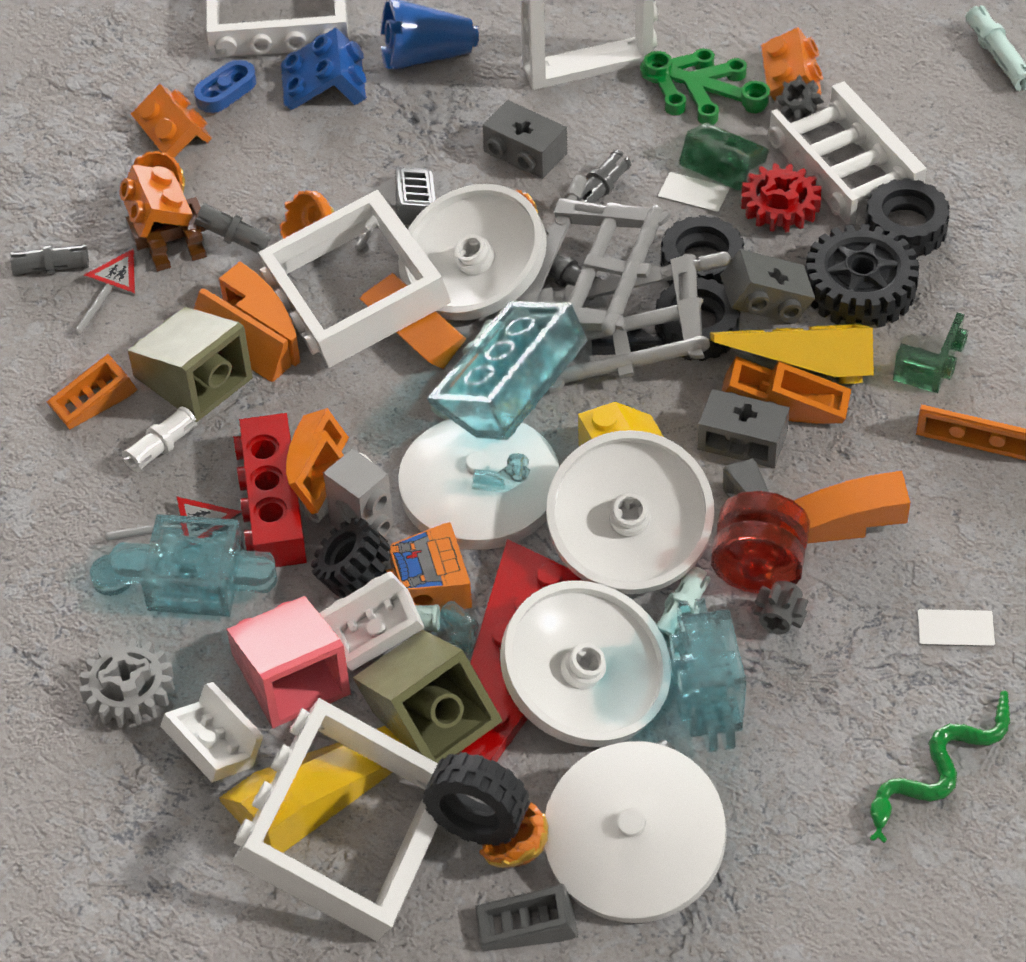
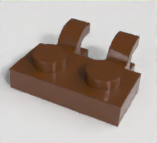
M197 197L186 199L193 214L188 227L153 222L148 237L142 238L138 237L129 216L125 217L137 251L149 248L157 272L171 268L166 254V242L184 237L192 261L207 257L202 244L203 236L201 233L207 231V229L194 224L201 208Z

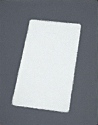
M670 172L658 196L718 212L730 187Z
M918 610L920 644L995 645L992 611Z

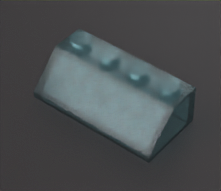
M509 301L427 398L430 405L476 438L508 440L588 341L572 303Z

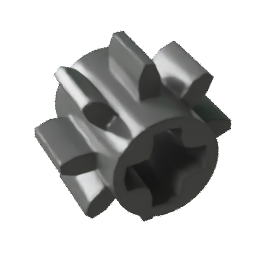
M801 75L794 81L784 82L782 95L776 96L778 103L784 106L781 113L786 119L794 115L797 120L812 115L816 113L817 105L824 103L821 95L816 93L819 89L816 82L812 80L806 84Z
M788 581L774 582L771 590L761 586L755 600L757 606L754 615L760 616L759 621L761 625L768 631L777 634L787 633L791 624L797 628L802 627L807 614L805 609L809 601L802 598L803 593L797 585Z

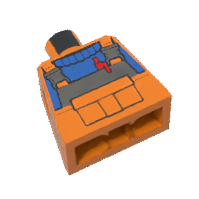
M451 522L441 524L390 545L391 569H386L382 573L377 572L375 577L392 572L409 590L415 605L439 604L440 612L472 608L471 583Z

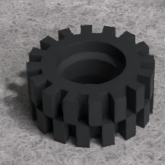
M351 518L350 523L347 521L340 523L339 530L333 528L330 531L332 536L328 540L324 538L320 544L323 547L322 549H316L314 556L317 559L311 563V567L314 568L312 570L313 575L340 598H345L376 578L375 574L377 572L382 573L386 567L382 562L389 561L390 554L387 551L391 550L390 544L387 543L388 540L362 518L360 520Z

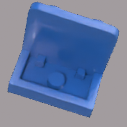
M335 27L327 33L317 36L312 42L301 49L288 54L281 63L284 105L289 110H293L333 85L354 105L366 99L365 83L367 79L362 65L364 54L358 43L354 40L350 41Z

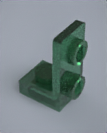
M957 312L940 354L901 343L896 354L893 380L938 393L943 380H951L957 363V357H954L955 352L962 353L969 333V330L963 329L965 314Z

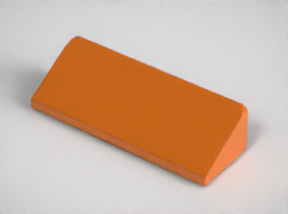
M392 273L367 290L359 299L367 306H370L408 285ZM436 311L396 332L426 361L441 369L446 367L466 340L458 330Z
M202 288L198 292L195 310L237 321L244 326L252 371L273 382L291 367L289 345L286 338L210 291Z
M921 404L916 435L1026 461L1025 428Z

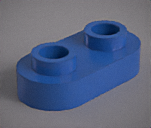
M244 60L230 61L203 79L194 88L197 107L204 112L217 113L251 91L256 85L254 66Z

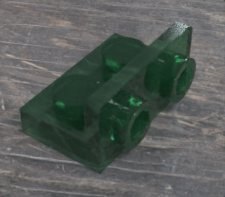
M704 123L687 131L679 164L739 191L742 189V183L747 181L749 170L766 162L769 149L710 123Z

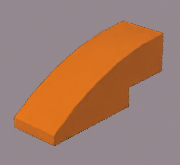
M241 261L219 278L223 300L286 338L289 345L291 364L297 366L301 362L297 335L283 302L255 271Z
M738 356L735 357L725 373L721 389L724 392H732L740 396L790 407L789 421L817 424L843 423L846 419L852 390L780 361L771 370Z
M328 408L303 415L294 432L286 460L288 483L311 514L319 512L327 497L323 473L344 456L342 450L349 439Z
M902 471L848 480L820 489L778 508L777 511L781 518L783 545L790 546L865 538L867 527L908 523L911 502Z

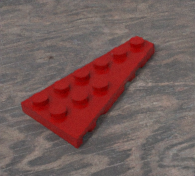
M507 539L470 661L471 666L503 721L459 752L468 753L469 755L477 754L496 762L527 721V717L519 710L511 698L501 671L500 649L505 629L519 606L533 593L559 582L584 581L568 567Z

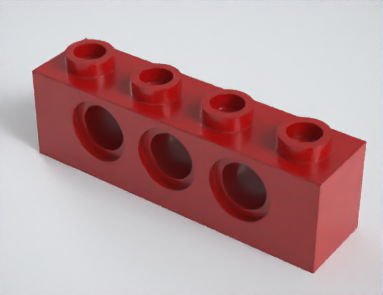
M287 413L239 419L241 435L233 436L236 459H244V466L237 467L240 491L247 490L248 497L240 498L243 522H251V529L244 530L247 555L255 554L258 570L307 563L299 497L289 485L286 475V460L291 443Z

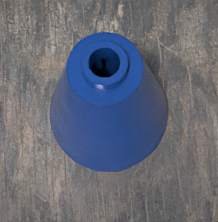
M389 0L384 4L381 19V35H385L386 46H381V54L386 69L395 70L470 54L472 48L478 45L479 30L477 26H473L470 18L404 0Z

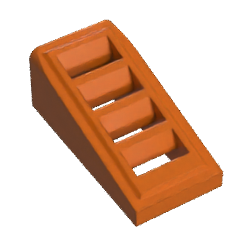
M107 354L50 398L47 403L70 430L125 400L135 393L137 388L113 358ZM100 387L101 390L96 394L92 391L93 389ZM85 394L89 400L82 403L79 397ZM69 402H72L77 408L72 413L64 406Z

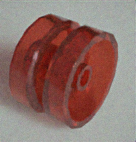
M751 491L742 492L728 498L720 508L717 535L714 538L711 553V566L716 575L732 587L757 594L761 586L771 590L774 582L788 581L796 585L802 578L805 550L810 530V519L806 511L793 500L777 493Z

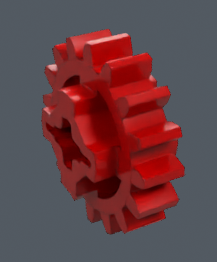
M773 163L772 170L768 171L761 166L759 167L758 175L749 173L747 182L742 183L741 209H746L745 217L747 219L756 217L757 227H761L765 223L769 224L771 232H774L777 226H782L785 232L790 231L791 225L803 229L804 220L813 222L815 220V213H820L822 188L821 186H816L817 178L815 176L806 178V169L804 168L795 172L793 171L792 164H788L785 169H780L777 163Z

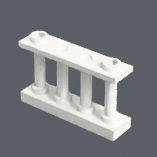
M844 81L832 86L831 101L828 108L800 120L789 123L778 109L771 111L770 128L768 129L770 143L774 148H778L798 171L802 168L806 169V178L811 176L817 178L816 186H821L822 198L829 204L831 211L835 215H839L847 225H855L858 203L870 198V194L873 190L876 191L879 185L889 183V181L895 179L903 180V178L915 181L921 180L925 183L927 168ZM832 121L839 123L845 129V131L812 145L801 136V134ZM852 143L859 144L865 151L863 154L832 167L821 158L823 155ZM874 164L886 173V175L854 189H850L841 180V178Z

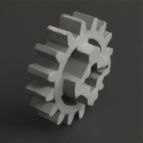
M131 638L127 647H122L118 640L113 641V650L109 652L102 647L98 648L100 658L98 660L87 658L85 663L88 671L81 672L79 675L82 687L79 689L83 702L87 704L89 713L91 715L99 713L101 722L104 724L114 717L118 727H123L126 719L133 718L137 726L141 725V716L144 714L152 718L157 717L155 706L167 707L169 705L167 693H172L175 690L172 679L174 678L171 662H167L165 652L163 650L154 652L153 644L149 641L142 648H139L136 638Z

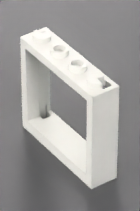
M207 0V38L211 59L291 53L301 49L312 42L317 36L325 34L335 27L348 38L346 0H335V16L219 24V0Z
M520 0L522 68L532 90L640 66L644 57L648 53L653 52V48L657 47V36L653 28V21L658 19L656 4L654 0H635V37L545 57L544 0Z
M379 190L360 198L258 252L264 264V267L259 269L260 274L271 288L276 287L277 290L274 292L283 302L286 310L290 309L292 311L289 313V316L298 334L306 332L307 336L304 337V340L311 354L319 352L329 368L451 303L441 274ZM378 227L416 281L324 330L287 274Z
M318 698L309 711L302 708L291 725L289 732L294 734L295 737L290 747L283 744L271 765V769L277 772L272 783L270 784L265 781L255 796L252 806L257 808L258 811L252 822L245 819L238 830L234 843L240 847L232 863L365 936L378 941L392 928L438 826L431 814H428L426 811V804L423 803V799L375 903L263 843V840L317 731L424 790L438 763Z

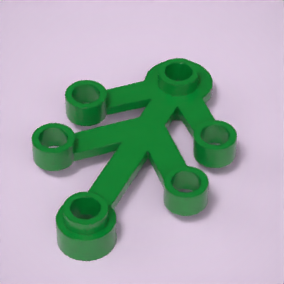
M701 48L694 53L671 58L668 53L663 51H653L648 53L640 64L641 76L649 82L658 84L665 97V111L670 115H681L686 110V96L677 91L673 81L686 86L698 108L697 120L705 126L714 125L719 119V107L711 102L706 91L740 101L745 110L753 114L761 113L769 105L770 88L764 82L750 81L742 87L715 80L727 77L731 81H742L745 79L747 63L740 58H732L727 63L714 66V52L707 48ZM693 66L696 69L695 71L691 72L683 70Z

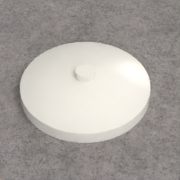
M476 184L453 190L429 204L408 228L410 234L444 280L451 303L436 312L447 320L477 319L493 314L510 305L533 283L545 258L546 232L536 209L522 194L501 185ZM399 257L398 265L401 280L405 284L410 285L416 279Z
M495 414L462 415L434 425L422 433L410 445L399 468L398 484L400 499L406 515L421 532L451 522L460 549L488 550L505 546L507 539L516 543L534 533L546 522L547 496L553 477L559 468V463L548 441L539 432L523 422Z
M644 431L610 432L595 437L579 446L558 468L547 496L548 531L552 544L561 560L582 580L611 587L623 594H642L656 591L682 578L696 565L708 545L714 522L712 490L704 471L696 460L673 441Z
M564 581L546 586L533 593L519 606L509 621L502 638L500 649L501 671L507 690L514 703L536 727L566 743L586 747H603L626 741L641 732L660 711L668 695L671 681V662L662 633L653 619L640 605L611 587L588 581Z
M639 741L616 743L600 748L583 757L560 779L551 794L545 812L549 826L545 852L559 884H564L571 898L587 911L612 921L646 923L680 912L692 904L708 888L719 870L724 856L726 821L720 797L713 783L705 772L690 758L672 748L656 743Z

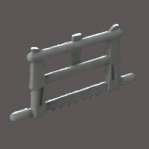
M576 175L569 186L565 198L558 199L554 211L556 217L554 224L546 229L548 235L546 236V253L542 267L533 283L520 296V301H514L507 314L506 322L508 327L500 343L501 350L505 353H511L515 349L523 331L522 327H556L557 330L602 331L605 335H612L616 329L624 331L625 321L622 314L637 278H647L650 273L651 264L644 263L658 227L664 225L669 220L670 212H663V209L658 205H654L649 209L610 202L602 205L579 201L586 187L587 180L582 175ZM569 225L600 226L589 254L585 258L583 268L567 305L536 303ZM616 227L641 228L628 261L604 257ZM597 271L621 275L607 311L582 308Z
M718 252L701 256L696 260L695 255L687 254L670 259L671 264L667 266L651 265L652 268L648 277H638L633 288L674 280L678 305L623 317L625 321L624 331L616 329L612 334L616 356L564 367L563 346L611 335H605L602 331L566 330L560 332L556 327H538L539 334L535 336V340L540 345L546 370L540 377L541 384L549 387L550 393L560 390L564 383L616 371H618L619 378L623 379L635 376L634 367L687 355L693 359L705 358L703 352L709 349L710 341L707 337L702 336L701 305L703 299L697 297V271L702 270L704 272L725 267L731 261L730 255L727 252ZM609 274L606 280L595 278L586 299L615 293L621 275L618 277ZM567 284L565 289L561 291H553L552 287L541 289L536 303L565 305L568 303L574 286ZM513 303L499 310L498 314L503 318H507ZM680 320L684 340L631 352L627 335L628 331Z

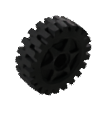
M851 224L845 225L844 232L842 233L837 227L831 230L830 236L826 233L821 235L818 242L812 244L806 258L805 270L815 296L810 305L813 309L818 308V314L823 318L831 314L832 323L839 325L843 319L846 320V325L859 322L861 325L870 327L871 322H874L877 328L886 325L887 319L891 323L897 321L899 315L904 316L909 311V306L913 305L919 280L918 259L916 260L914 249H909V243L905 239L898 241V234L893 231L886 236L882 227L876 226L874 232L869 231L868 224H861L860 230H855L854 225Z

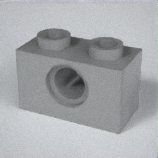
M352 448L323 473L330 523L339 530L340 523L344 521L350 523L351 518H357L358 520L362 518L385 537L394 525L388 473Z

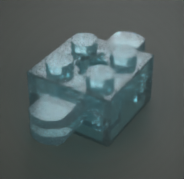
M157 514L150 544L121 542L113 548L110 554V563L116 581L124 584L141 585L147 611L230 617L236 591L267 594L277 583V571L272 554L270 552L244 551L240 523L236 519ZM196 573L194 576H189L188 574Z
M701 598L694 600V614H691L688 601H678L677 634L670 635L673 659H669L672 685H679L680 695H677L680 721H688L691 737L704 736L707 752L718 750L717 734L719 733L721 734L724 749H735V731L743 730L746 678L730 610L707 612L705 599Z

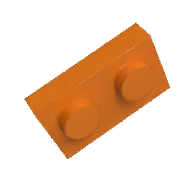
M796 27L761 44L766 84L770 88V96L774 101L777 100L776 96L782 95L783 83L794 81L800 75L806 84L814 80L819 87L816 93L822 95L820 81L823 80V74L816 62L819 50L812 37L806 38L800 28Z
M159 84L131 113L162 153H168L173 158L196 135L206 143L212 139L204 129L208 124L206 120L194 109L189 110L187 108L191 104L190 101L176 88L170 92Z
M132 164L127 178H124L121 182L120 198L126 206L130 221L133 223L138 237L147 238L153 222L188 227L193 214L174 172L160 166L152 168Z

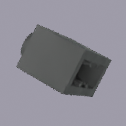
M506 100L482 125L484 152L542 179L567 154L566 126L509 100Z
M740 249L720 275L732 309L795 324L815 299L804 265Z
M712 389L699 421L697 449L742 461L754 459L758 465L775 468L788 433L790 407L740 396L732 392Z

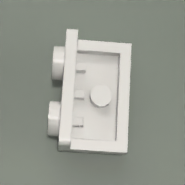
M387 572L382 576L372 579L367 585L347 597L335 601L330 607L319 613L342 641L346 664L351 671L425 628L409 590L392 572Z
M214 682L204 685L199 702L164 713L160 725L211 782L253 768L263 740V735L257 727L252 724Z

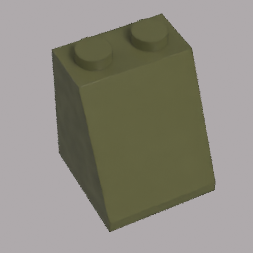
M184 307L172 317L167 318L159 327L146 337L138 340L127 350L133 376L177 409L182 406L189 409L196 418L195 422H198L253 379L244 326L237 321Z
M425 630L414 634L352 677L372 712L405 746L436 763L442 758L445 759L449 754H458L503 721L463 650Z

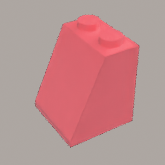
M305 596L281 603L270 611L253 618L243 619L236 625L227 628L231 653L272 729L296 719L302 708L309 711L318 698L332 703L351 695L344 645Z

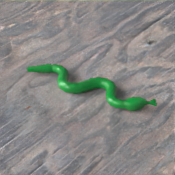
M1003 690L999 694V703L997 704L995 716L996 724L992 729L981 730L965 724L948 723L934 731L928 745L931 758L940 775L937 783L927 784L906 778L888 779V781L880 785L870 807V815L876 827V832L870 836L871 841L879 838L881 842L885 843L887 840L882 833V829L888 822L892 812L889 801L891 795L902 794L918 800L932 802L945 799L956 788L957 771L946 750L948 742L955 740L973 745L989 746L1003 739L1011 723L1007 691Z

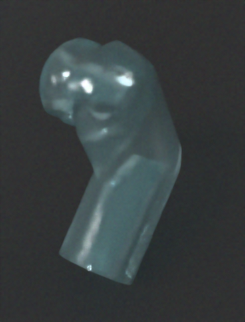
M513 453L507 459V466L500 471L474 469L472 489L502 493L509 492L527 480L530 474L528 457L524 454Z
M449 601L440 611L441 618L454 628V631L449 634L452 641L446 642L462 649L467 656L475 648L479 624L474 617L455 601Z

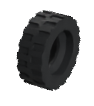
M903 178V180L895 179L889 181V183L879 185L876 191L873 190L870 194V199L867 202L865 224L869 225V231L874 232L876 226L884 228V235L886 236L891 231L898 234V241L905 239L909 243V249L913 248L916 258H918L920 255L926 256L931 254V251L937 250L941 246V242L945 241L950 205L945 200V195L942 191L939 192L932 184L928 185L924 181H915ZM909 210L923 215L926 221L918 226H902L889 220L888 216L894 211Z
M706 215L686 217L685 220H678L673 223V226L671 228L668 227L665 231V236L661 240L660 267L671 264L670 259L683 256L686 250L695 247H707L718 252H727L732 260L740 249L744 250V240L740 237V232L737 228L734 229L731 223L724 222L720 218L714 216L713 218L706 217ZM727 266L704 272L702 270L697 271V278L712 279L723 285L720 275ZM668 280L669 285L674 283V280Z
M697 278V297L703 299L701 310L713 313L717 318L715 325L702 329V336L707 337L710 341V332L739 331L740 310L730 307L724 285L712 279ZM674 283L669 285L667 290L664 289L660 293V299H657L656 309L678 305ZM679 320L655 325L656 335L663 339L664 345L684 340ZM710 341L709 349L703 352L705 358L693 359L689 355L682 357L684 360L706 361L709 358L715 359L720 357V354L727 353L731 350V347Z
M452 753L447 755L445 759L442 758L438 762L422 798L423 803L426 804L425 809L428 814H431L434 821L438 825L443 826L446 831L468 842L472 841L479 845L490 844L492 846H499L500 843L506 844L516 836L530 804L528 790H525L524 783L516 778L512 771L502 767L500 763L494 760L491 761L484 758V756L477 754L469 755L468 753H459L457 755ZM469 796H472V797H474V798H477V799L481 800L482 802H484L485 804L480 803V802H478V801H476V800L470 798Z

